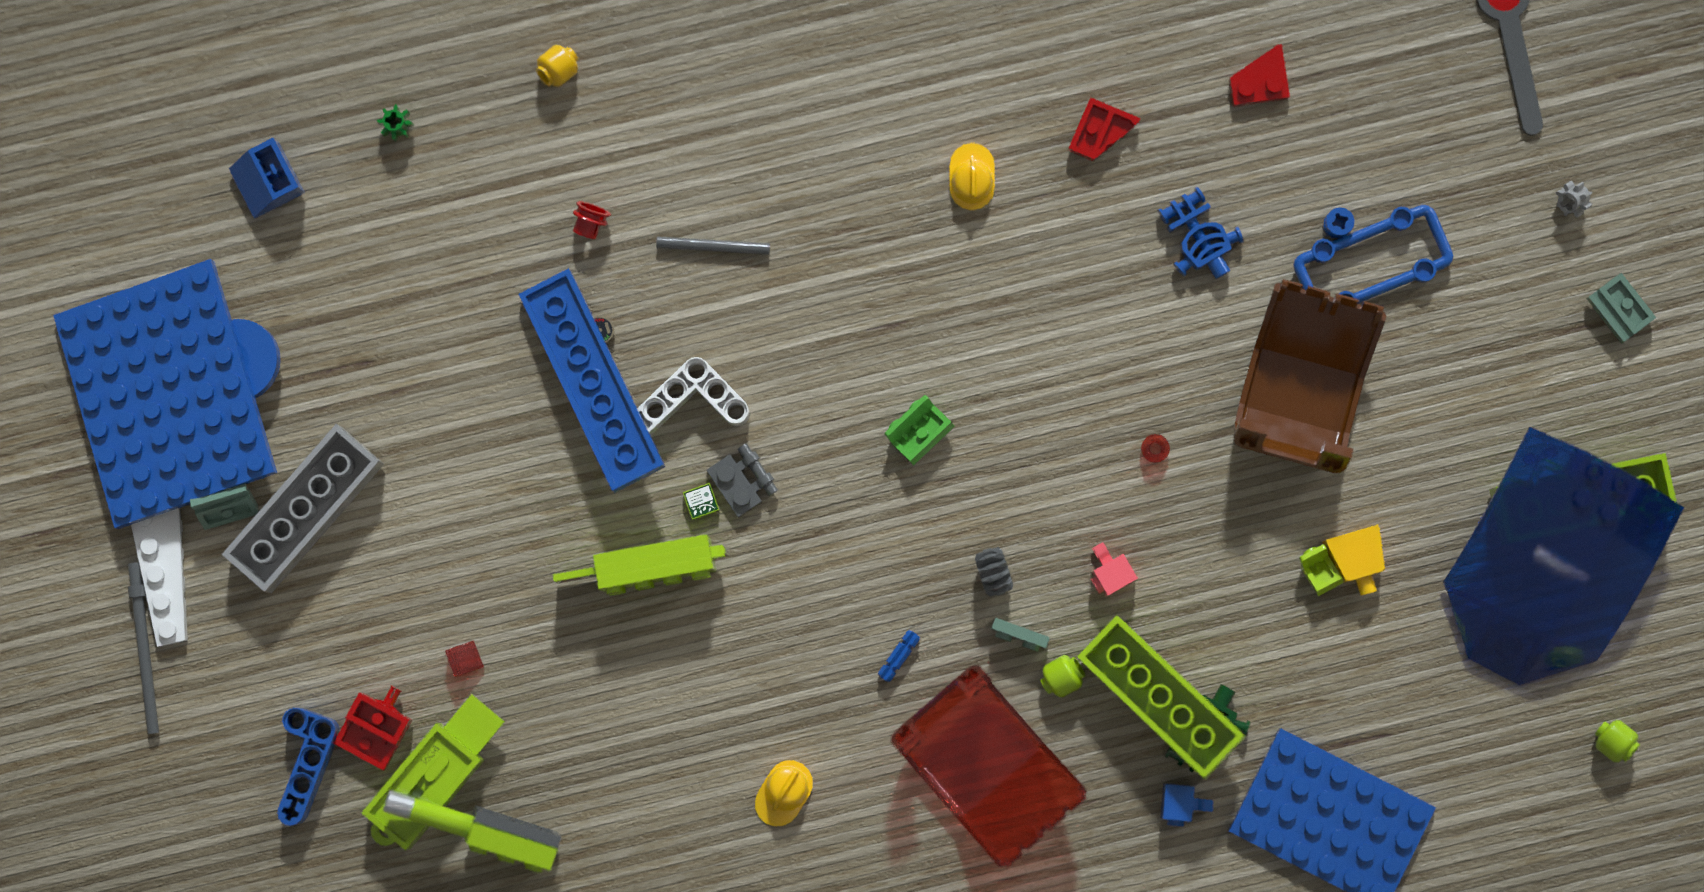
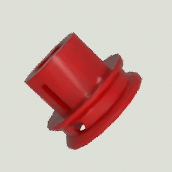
M577 201V209L573 211V214L577 216L573 232L589 239H596L600 226L608 225L606 219L611 216V213L594 204Z

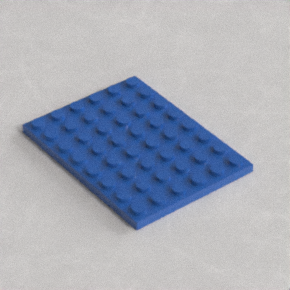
M212 259L53 315L114 528L121 529L189 505L190 499L201 498L277 474L216 265Z

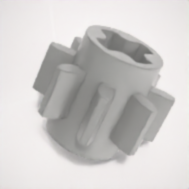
M1569 181L1564 184V188L1555 193L1559 196L1556 207H1559L1564 212V216L1573 212L1577 218L1584 214V210L1592 207L1591 202H1589L1592 192L1588 191L1584 186V182L1574 186V183Z

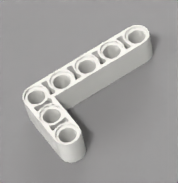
M694 357L687 360L638 407V410L650 435H652L697 391L732 426H742L748 421L750 415L749 408L745 401L705 360ZM702 365L705 369L703 376L697 379L692 378L689 375L691 367ZM675 384L684 387V393L679 398L669 396V389ZM714 385L724 387V394L719 399H713L709 396V390ZM653 404L663 406V414L658 418H651L648 414L649 408ZM740 405L744 408V415L740 419L735 420L729 417V409L732 406Z

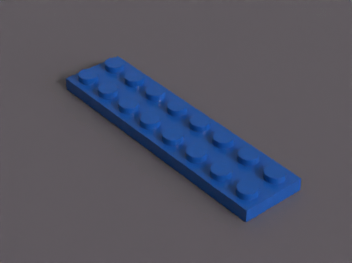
M568 268L519 293V297L611 490L616 493L665 468L666 466L571 270Z

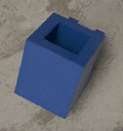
M1163 784L1160 818L1167 819V825L1184 827L1185 821L1192 822L1193 810L1213 812L1214 800L1194 798L1195 787Z

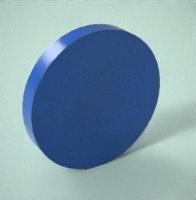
M233 319V326L254 396L257 398L272 386L280 368L279 347L272 334L261 325L245 319Z

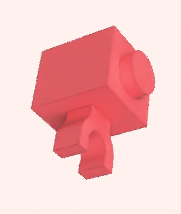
M1103 542L1092 548L1102 565L1092 571L1094 578L1091 579V582L1098 594L1103 592L1107 597L1138 579L1124 553L1112 559Z

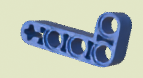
M291 708L285 712L282 719L283 726L288 732L305 738L277 812L279 820L283 824L290 826L301 824L307 819L335 748L333 743L340 732L339 725L335 720L304 708ZM296 713H300L304 717V724L299 729L292 725V717ZM323 723L329 724L331 728V734L326 739L321 738L318 733V729ZM312 750L318 751L321 757L320 762L316 766L311 765L308 761V754ZM302 777L307 778L310 782V788L306 793L300 792L297 786L299 779ZM292 796L305 798V801L297 802L298 799H292ZM296 805L295 811L299 815L298 817L291 818V813L287 812L288 808Z

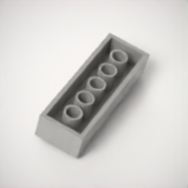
M335 424L222 555L264 592L272 593L383 467L384 463L343 427Z

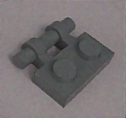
M747 443L737 449L743 457L738 463L729 454L707 469V472L738 518L762 503L756 492L764 488L770 497L778 491L773 483V476L770 472L766 473L758 461L760 457L756 451L752 452ZM748 467L757 478V481L752 484L748 482L742 473Z

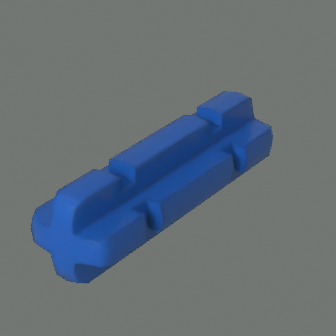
M908 630L905 633L902 643H898L886 660L888 663L879 670V677L886 682H890L896 675L895 671L901 668L912 652L911 648H915L919 642L920 637L913 631Z

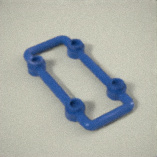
M1419 205L1411 209L1398 207L1392 211L1389 218L1334 241L1320 239L1314 243L1311 250L1296 257L1293 267L1300 284H1303L1302 289L1306 290L1308 286L1314 287L1305 264L1312 261L1319 263L1328 262L1336 251L1392 228L1398 231L1406 230L1411 226L1414 219L1425 216L1442 257L1434 261L1420 259L1413 265L1412 270L1356 293L1350 291L1339 293L1340 295L1358 299L1359 304L1415 280L1421 283L1430 281L1437 271L1448 267L1452 263L1453 252L1434 209L1428 205Z

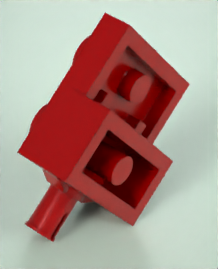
M391 685L384 700H377L365 693L359 692L333 744L385 771L413 719L403 715L394 707L402 691Z

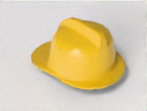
M963 144L951 156L950 193L955 203L963 209H981L990 202L994 194V159L990 151L981 144Z
M790 760L777 764L770 771L755 798V809L761 820L771 826H784L794 820L810 796L813 788V778L809 769L800 762Z

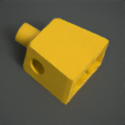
M1379 525L1322 541L1328 550L1330 559L1342 576L1343 583L1356 580L1360 596L1377 591L1372 574L1385 571Z

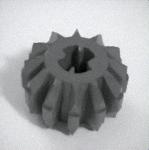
M999 547L988 548L976 554L975 562L986 594L990 597L999 596L1012 590L1013 581L1002 549Z

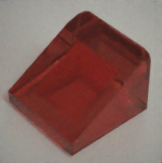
M474 640L445 650L456 678L484 667Z

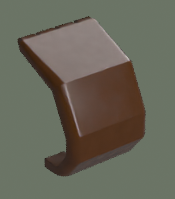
M1282 279L1281 283H1276L1253 349L1234 423V443L1238 447L1330 473H1342L1347 469L1352 459L1353 449L1347 447L1364 379L1386 321V313L1383 311L1384 306L1366 301L1359 305L1358 299L1337 293L1334 297H1330L1331 292L1311 286H1308L1306 290L1301 289L1303 284Z

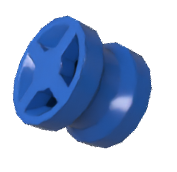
M1334 208L1324 219L1323 228L1325 233L1334 239L1348 235L1354 227V216L1346 208Z

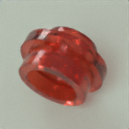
M1158 434L1146 437L1141 445L1143 457L1152 463L1162 462L1167 458L1170 451L1167 439ZM1152 444L1160 446L1158 454H1153L1150 451Z

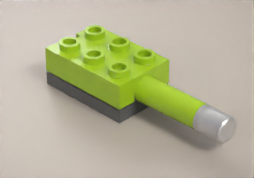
M391 790L388 793L383 811L463 837L466 844L469 845L470 851L482 855H487L488 851L497 853V859L510 864H514L515 860L524 862L525 868L542 873L543 868L551 870L561 840V836L557 831L476 805L472 815Z

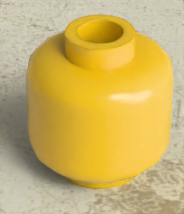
M553 45L537 59L536 73L547 86L560 87L577 74L578 66L576 61H578V57L570 47L564 48L561 45Z

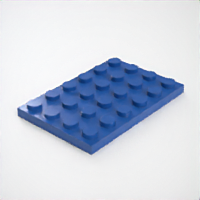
M1279 728L1228 831L1346 892H1395L1436 807Z

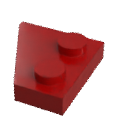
M1282 44L1276 45L1229 78L1233 107L1287 100L1290 98Z
M1090 97L1068 151L1095 161L1136 127L1141 118Z

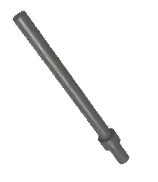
M136 562L128 564L130 579L128 596L132 598L147 732L148 734L159 733L143 598L146 596V592L141 581L140 564Z

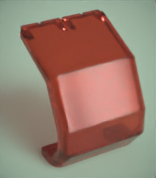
M973 665L963 671L892 734L890 741L996 865L1009 868L1023 855L1021 853L1023 849L1028 851L1045 836L1043 832L1046 829L1051 831L1067 817L1065 813L1068 810L1072 812L1087 799L1085 796L1087 790L992 683L993 680L980 666Z

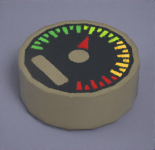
M594 317L606 344L609 343L615 334L612 322L606 317Z

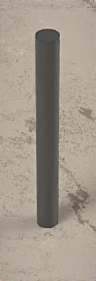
M657 237L656 242L657 248L770 254V243Z

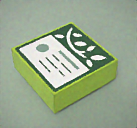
M710 483L683 492L692 520L720 511Z

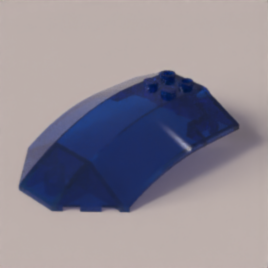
M1529 427L1479 523L1443 581L1453 608L1452 612L1457 628L1460 630L1465 646L1464 650L1467 658L1517 685L1597 661L1639 596L1685 507L1641 479L1601 458Z

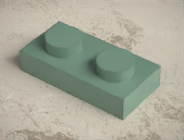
M998 618L994 619L991 630L996 631L995 637L1011 642L1012 638L1023 641L1022 647L1038 652L1040 647L1045 649L1050 638Z

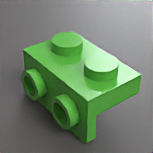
M924 395L919 400L914 401L902 417L893 421L884 435L914 466L955 426Z

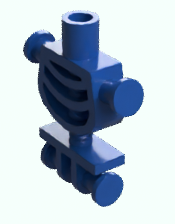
M1199 187L1194 188L1195 192L1190 195H1181V203L1177 204L1173 200L1170 202L1169 207L1164 210L1158 209V213L1165 224L1169 223V219L1177 216L1178 220L1167 228L1169 233L1184 224H1187L1190 229L1181 243V253L1185 258L1179 263L1175 262L1173 264L1176 270L1185 277L1187 275L1186 271L1192 266L1195 270H1199L1208 265L1215 279H1218L1231 271L1222 256L1231 250L1230 244L1238 241L1241 244L1244 243L1239 227H1235V231L1226 234L1223 226L1217 222L1199 225L1196 218L1209 211L1211 206L1207 203L1195 209L1193 205L1200 201L1202 203L1206 202ZM1185 207L1189 212V214L1186 216H1184L1183 212L1181 211V209ZM1212 229L1217 233L1206 235L1203 230ZM1194 236L1196 243L1189 251L1187 241L1190 237ZM1221 240L1222 242L1211 244L1209 241ZM1200 246L1202 251L1195 259L1193 253Z

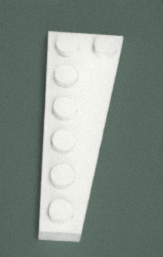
M180 508L131 525L157 647L188 641L186 600L184 598L185 577H183L184 550L182 549L181 534L183 528Z

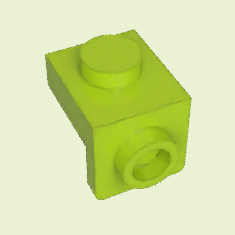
M1325 545L1309 548L1299 557L1301 570L1318 596L1343 584V578L1330 559Z

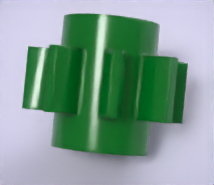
M396 104L393 110L390 111L383 108V119L377 120L379 125L385 126L381 134L385 137L391 133L394 142L397 141L398 136L404 135L408 138V127H414L412 121L406 120L410 112L404 110L400 113V109ZM398 118L401 123L396 124V128H393L390 123H394L395 119Z

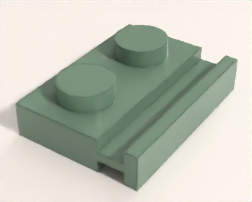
M1622 273L1615 276L1586 298L1621 344L1657 318Z
M246 483L201 498L190 499L191 508L194 509L195 515L204 530L251 517L259 512L258 504L250 490L247 489Z

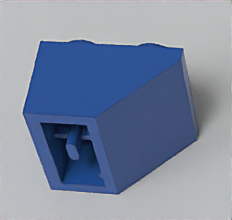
M274 138L249 149L229 168L254 219L305 193L280 143Z

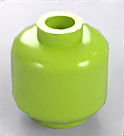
M1061 655L1043 667L1044 678L1041 679V683L1048 694L1053 692L1057 697L1063 698L1082 687L1085 672L1075 657L1070 658L1069 656Z
M1614 720L1611 724L1605 721L1595 733L1598 737L1596 742L1597 750L1615 763L1622 760L1627 762L1640 746L1637 743L1638 734L1620 720Z

